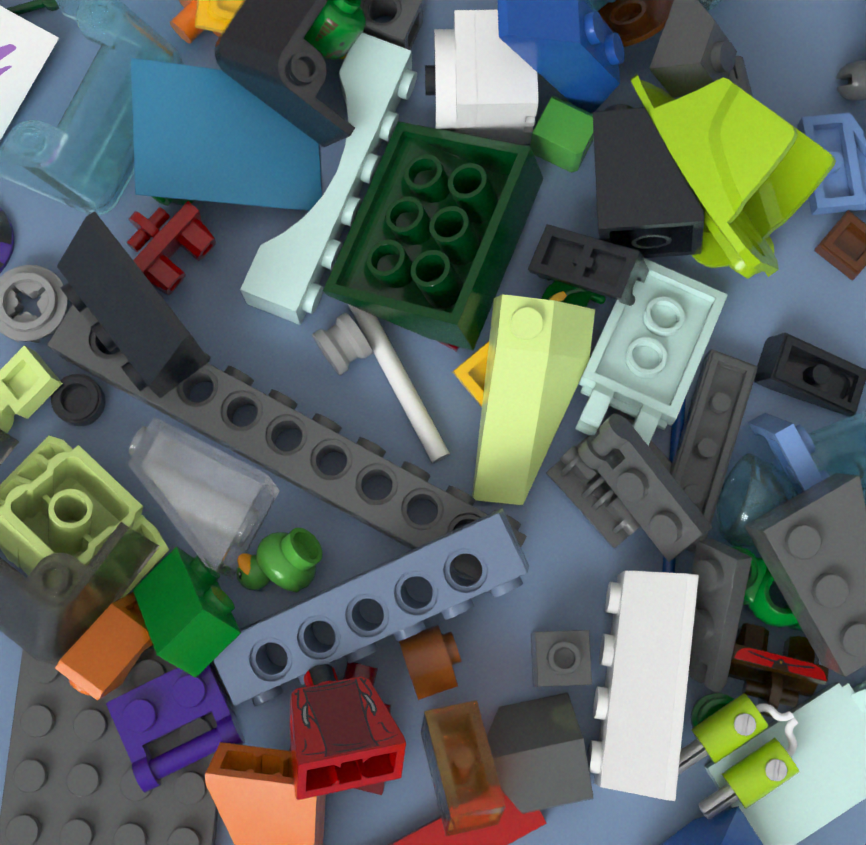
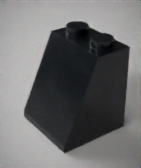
M618 104L609 106L604 111L593 112L599 239L638 250L643 258L701 254L704 211L644 107L633 108L630 105Z

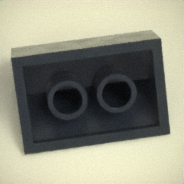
M93 211L85 217L57 265V268L68 281L60 288L79 312L88 307L98 322L92 325L91 329L110 352L119 347L129 361L121 366V368L137 389L141 392L149 386L159 398H162L210 361L186 327L97 213Z

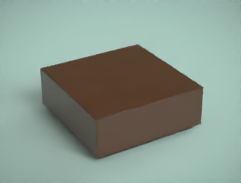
M848 210L814 251L852 281L866 266V223Z

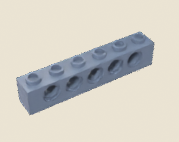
M501 508L241 628V634L213 661L233 705L235 706L251 699L254 706H258L282 694L281 684L298 677L301 685H304V675L309 669L317 665H328V663L343 656H346L349 663H353L377 651L378 648L375 642L392 634L397 642L424 630L426 627L423 620L442 612L445 620L450 619L474 607L471 598L490 590L493 597H498L520 587L523 584L520 576L528 572L529 564L504 510ZM460 554L474 555L482 565V575L475 580L461 578L454 568L455 557ZM420 576L428 580L433 589L432 599L426 602H419L411 598L406 588L408 578ZM366 598L377 601L384 611L383 622L370 623L361 616L359 610L360 601ZM314 621H324L332 626L336 636L334 644H322L315 638L313 634ZM268 643H277L284 648L287 653V665L279 666L270 661L266 652Z

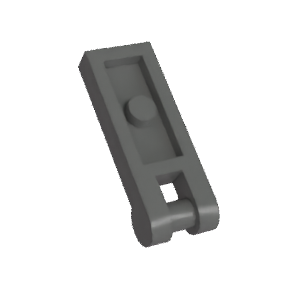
M612 414L600 426V434L598 436H589L578 447L581 460L590 468L598 470L668 562L683 553L713 528L631 423L623 416ZM614 448L619 449L624 455L625 459L623 461L613 451Z

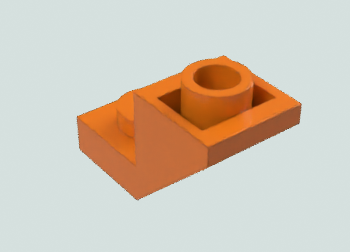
M134 592L111 603L65 653L55 667L56 670L69 679L74 689L82 694L92 696L97 701L122 685L142 652L153 645Z

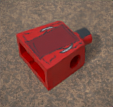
M326 664L317 665L309 669L304 675L306 687L295 689L291 693L289 727L296 800L401 778L406 741L370 680L362 676L338 680L335 669Z

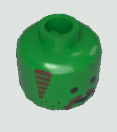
M328 0L303 38L321 53L324 60H335L345 56L363 32L366 18L360 6L361 0Z

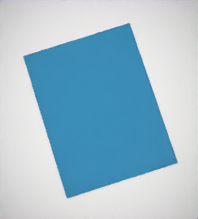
M131 58L135 195L310 211L322 197L319 143L222 70Z

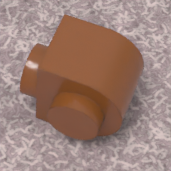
M436 625L399 641L418 700L458 687L452 665L462 661L452 632L441 634L439 626Z

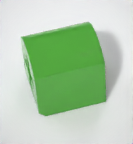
M553 95L532 132L530 147L533 154L571 173L578 171L594 141L593 114Z

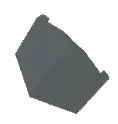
M568 693L500 706L483 744L490 779L522 814L594 798L584 738Z

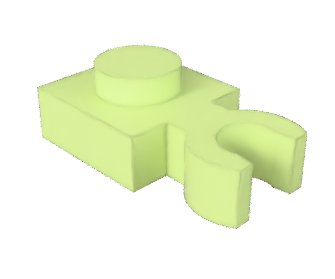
M25 345L0 370V438L11 429L15 414L28 419L63 384L37 352Z

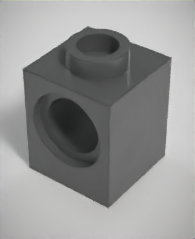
M361 0L360 6L366 18L363 33L411 50L423 24V0ZM379 16H388L392 18L391 21L386 23H378L374 21V19Z
M589 630L544 631L530 634L533 687L592 685Z

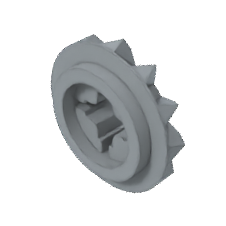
M23 265L4 273L0 277V332L17 343L19 341L39 343L41 338L54 334L67 314L68 298L60 288L64 285L60 278L52 271L37 265ZM21 291L25 296L28 295L32 299L41 296L37 301V306L40 308L39 312L42 314L40 317L32 315L27 311L21 315L19 314L24 306L20 302L22 299L17 295L18 292Z

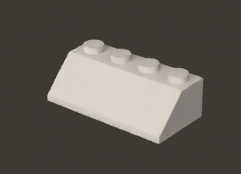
M623 571L618 574L617 582H609L605 612L613 614L611 635L603 634L599 654V664L607 666L605 687L597 686L593 705V718L601 719L599 741H590L587 756L589 773L595 774L594 784L599 787L663 800L675 801L699 575Z

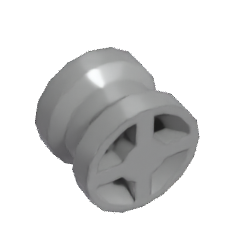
M346 312L338 316L335 325L328 330L319 329L312 334L317 346L338 375L348 371L349 363L356 358L365 359L373 354L365 336Z

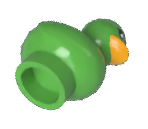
M294 528L289 533H271L261 540L256 555L242 553L238 556L237 579L244 588L249 590L264 588L271 580L277 586L297 593L301 589L307 588L314 580L316 564L321 561L323 555L321 545L316 537L304 528Z

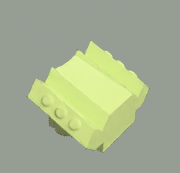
M48 436L0 484L1 551L9 561L13 562L18 568L20 567L41 587V590L52 603L63 607L76 626L86 631L111 603L126 596L169 551L157 528L142 515L143 505L79 445L72 449L64 440Z

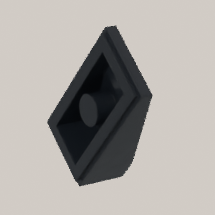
M786 332L766 339L757 365L755 383L849 417H855L866 382V369Z

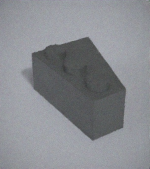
M835 473L746 524L744 527L821 664L847 677L866 665V506L860 475Z

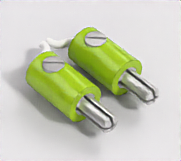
M743 693L691 729L696 739L681 749L678 774H681L707 755L716 764L767 729L769 726L760 712H768L778 721H788L785 726V735L789 746L786 750L774 737L721 774L727 784L699 803V808L707 819H712L738 800L747 809L800 772L791 758L797 748L793 729L799 723L790 711L780 713L769 704H758L755 706L750 698Z

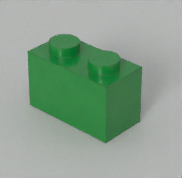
M176 546L133 589L156 655L196 678L241 634V631L232 614V611L235 609L234 603L221 590L217 581L220 578L217 568L204 556L197 555L193 558Z

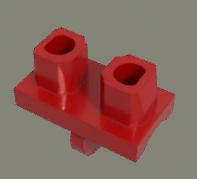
M189 201L182 206L161 230L159 229L170 218V215L161 207L148 219L137 211L129 217V221L137 231L126 242L128 246L138 253L150 240L133 261L150 283L167 295H170L185 277V272L169 259L181 246L196 260L200 261L216 244L214 236L202 223L199 210Z

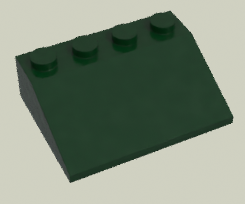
M398 121L323 289L325 294L428 339L474 350L544 179L531 147Z

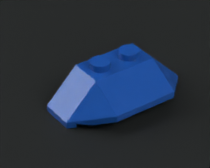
M498 0L499 38L573 105L593 113L620 84L619 64L623 63L625 59L621 37L618 33H614L588 0Z

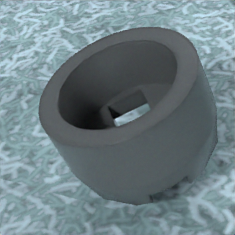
M866 60L846 64L839 70L836 79L848 80V84L837 87V91L848 100H866Z

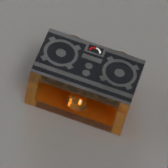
M477 700L424 711L420 734L445 836L498 825L506 805Z

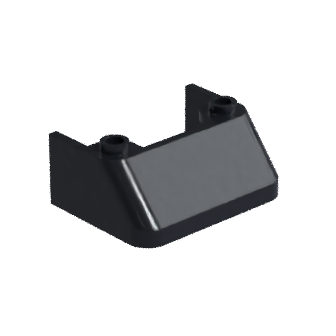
M243 0L215 44V59L221 70L322 147H327L351 136L355 127L315 97L326 79V63L321 53L303 39L328 0Z

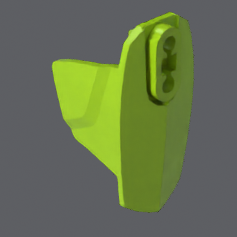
M636 73L630 78L631 84L704 211V223L730 262L746 279H750L759 271L765 272L768 277L779 270L778 260L765 239L786 223L817 189L834 167L835 157L727 78L718 79L699 90L675 99L663 89L641 80Z

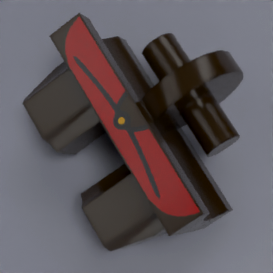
M744 623L737 630L728 677L744 681L742 694L745 693L747 696L758 698V704H769L776 710L779 704L795 708L798 704L799 695L811 697L819 684L825 685L828 682L829 668L819 665V659L806 637L790 636L784 642L783 655L767 652L769 631L765 627ZM760 712L763 716L772 717L768 712Z

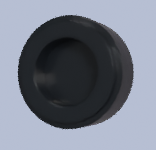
M72 374L61 379L60 381L63 384L51 395V405L55 414L73 426H86L95 422L105 408V394L102 388L92 378L82 374Z

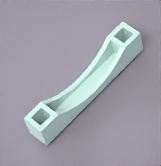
M363 32L349 49L339 71L342 95L347 108L348 123L354 126L355 129L351 136L346 138L345 148L337 172L324 195L302 219L284 233L260 245L240 289L248 305L298 325L302 324L307 312L313 314L319 305L323 293V286L319 285L326 268L332 270L343 246V243L338 241L345 225L351 227L362 203V199L357 197L364 182L371 183L380 163V156L376 154L383 140L389 142L399 120V114L395 113L401 98L405 100L410 98L417 79V72L412 71L411 50Z

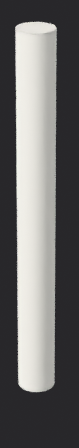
M349 305L431 462L436 463L446 458L450 453L377 316Z

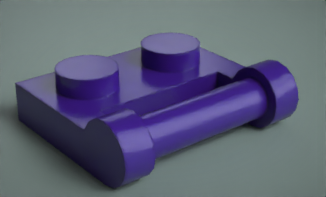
M211 663L196 678L180 668H176L106 702L132 763L135 779L145 793L160 786L162 778L216 752L220 742L245 744L241 728ZM212 712L216 720V728L152 758L147 744Z

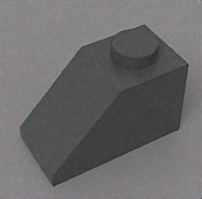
M674 0L649 67L650 71L672 98L685 96L723 77L728 79L729 73L735 65L737 53L733 44L728 40L719 25L699 0Z

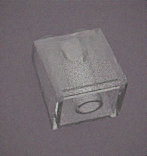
M154 417L148 428L143 426L134 436L129 448V454L132 457L128 465L205 566L232 580L237 572L238 556L242 553H247L280 489L268 474Z

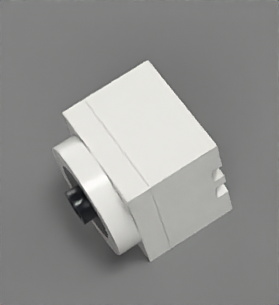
M454 10V29H434V65H425L426 96L435 95L436 129L455 130L456 133L519 145L530 144L539 103L537 72L499 38L498 10Z

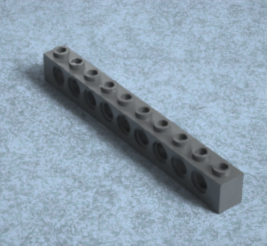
M72 304L47 344L62 359L411 550L455 530L460 525L469 524L488 515L473 507L476 500L466 492L450 485L446 492L428 483L431 477L430 474L418 466L406 461L403 462L401 467L383 458L386 451L377 444L362 437H359L357 443L339 434L342 427L334 421L318 413H315L313 418L310 419L295 411L298 404L294 400L271 389L269 395L251 387L254 382L251 377L232 366H227L223 372L207 363L162 398H159L149 386L140 392L121 368V366L129 361L120 350L118 353L111 355L105 354L104 344L91 329V326L97 323L98 320L88 307L79 312ZM204 352V354H205V355L207 356V358L210 360L211 357H210L207 353ZM201 382L213 384V392L208 399L202 402L190 401V393L195 385ZM244 405H252L257 408V417L251 424L242 427L233 424V416L238 408ZM292 428L302 432V440L295 449L283 451L276 447L277 437L282 431ZM338 452L347 458L346 467L337 475H326L320 471V462L328 453ZM374 476L386 477L392 483L390 494L381 500L368 498L363 493L365 483ZM418 500H427L435 505L438 513L431 523L419 525L408 517L409 507ZM506 515L519 545L522 547L527 536L518 531L521 524ZM460 554L455 557L454 568L459 576L466 580H475L482 575V565L474 555Z

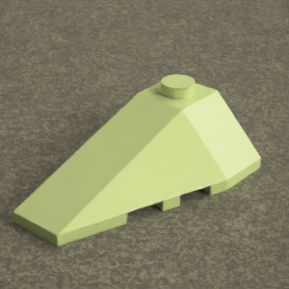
M504 294L494 298L472 497L476 501L514 505L524 504L590 360L595 309L555 300Z

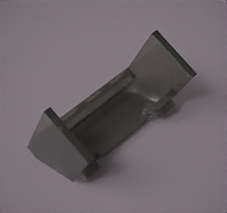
M0 429V466L19 443L17 439ZM120 522L88 565H85L70 554L54 553L43 558L26 578L0 557V631L36 660L57 665L65 653L109 605L122 597L160 546L133 528Z

